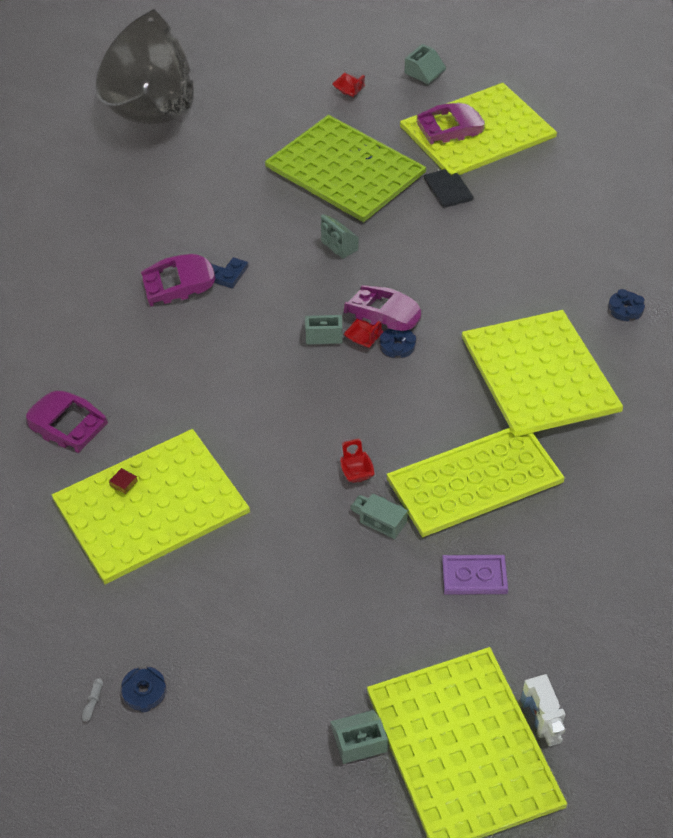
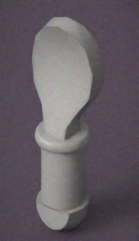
M100 678L95 679L93 682L91 693L88 696L90 702L82 711V720L85 722L90 720L95 703L99 701L100 691L103 686V681Z

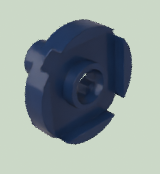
M619 289L617 293L610 297L608 309L611 310V315L618 320L629 321L633 318L637 320L644 313L645 299L643 296L629 292L626 289Z
M387 329L380 335L381 351L389 357L401 356V358H405L415 351L416 336L410 330Z
M146 667L147 669L140 670L135 668L123 678L121 685L123 700L132 709L146 713L159 705L164 699L167 692L164 676L153 667ZM148 685L146 692H140V686L145 687Z

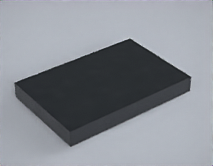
M444 169L424 175V180L443 209L474 201V196L458 173L451 175Z

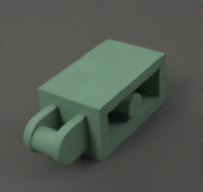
M373 493L369 499L358 495L350 506L352 511L360 515L361 523L393 539H396L407 523L408 510Z

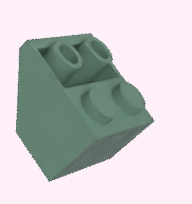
M424 44L420 45L405 58L404 73L427 84H430L446 70V66L436 50Z
M324 214L321 215V241L324 245H327L342 259L359 250V237L337 219Z
M342 315L305 316L306 344L342 343Z
M374 710L330 721L343 764L387 752L388 739L382 721Z

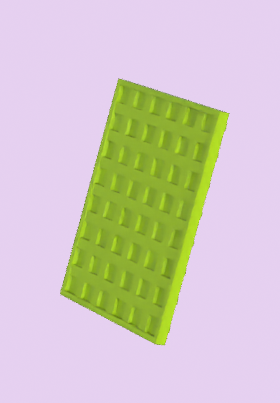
M330 115L324 117L265 161V166L362 222H365L426 173V167Z

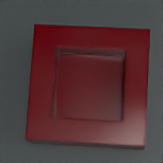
M123 468L109 480L111 487L124 494L138 482L136 475Z

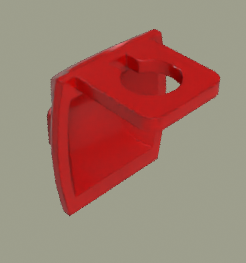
M343 73L332 85L340 90L341 93L354 97L365 87V75L357 79L347 73Z
M356 319L343 335L359 345L370 348L383 331L381 330L380 321L372 325L365 320Z
M361 439L343 442V457H340L342 471L348 482H362L375 475L374 466L368 454L362 450ZM357 445L355 453L351 454V452L347 451L349 446Z

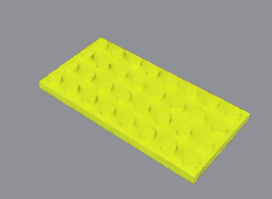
M510 428L387 473L386 479L403 507L408 510V515L422 538L561 484L565 479L533 433L515 437Z

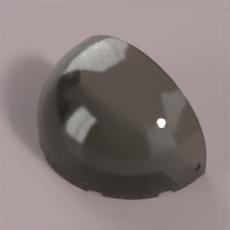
M155 9L137 18L116 37L105 53L96 76V93L98 98L120 117L145 125L163 124L180 117L191 108L194 98L193 80H190L189 77L191 70L186 55L178 39H174L170 33L171 28Z

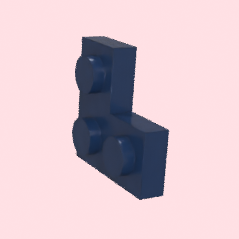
M233 257L225 268L211 264L215 274L214 283L233 289L249 267L248 262Z

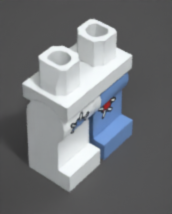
M547 674L525 680L520 701L523 707L530 706L535 718L534 724L537 729L538 738L545 737L549 747L560 744L562 742L561 735L566 730L563 725L566 714L563 708L559 709V702Z

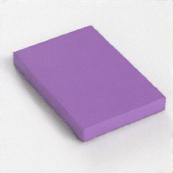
M442 555L444 595L508 594L505 555Z

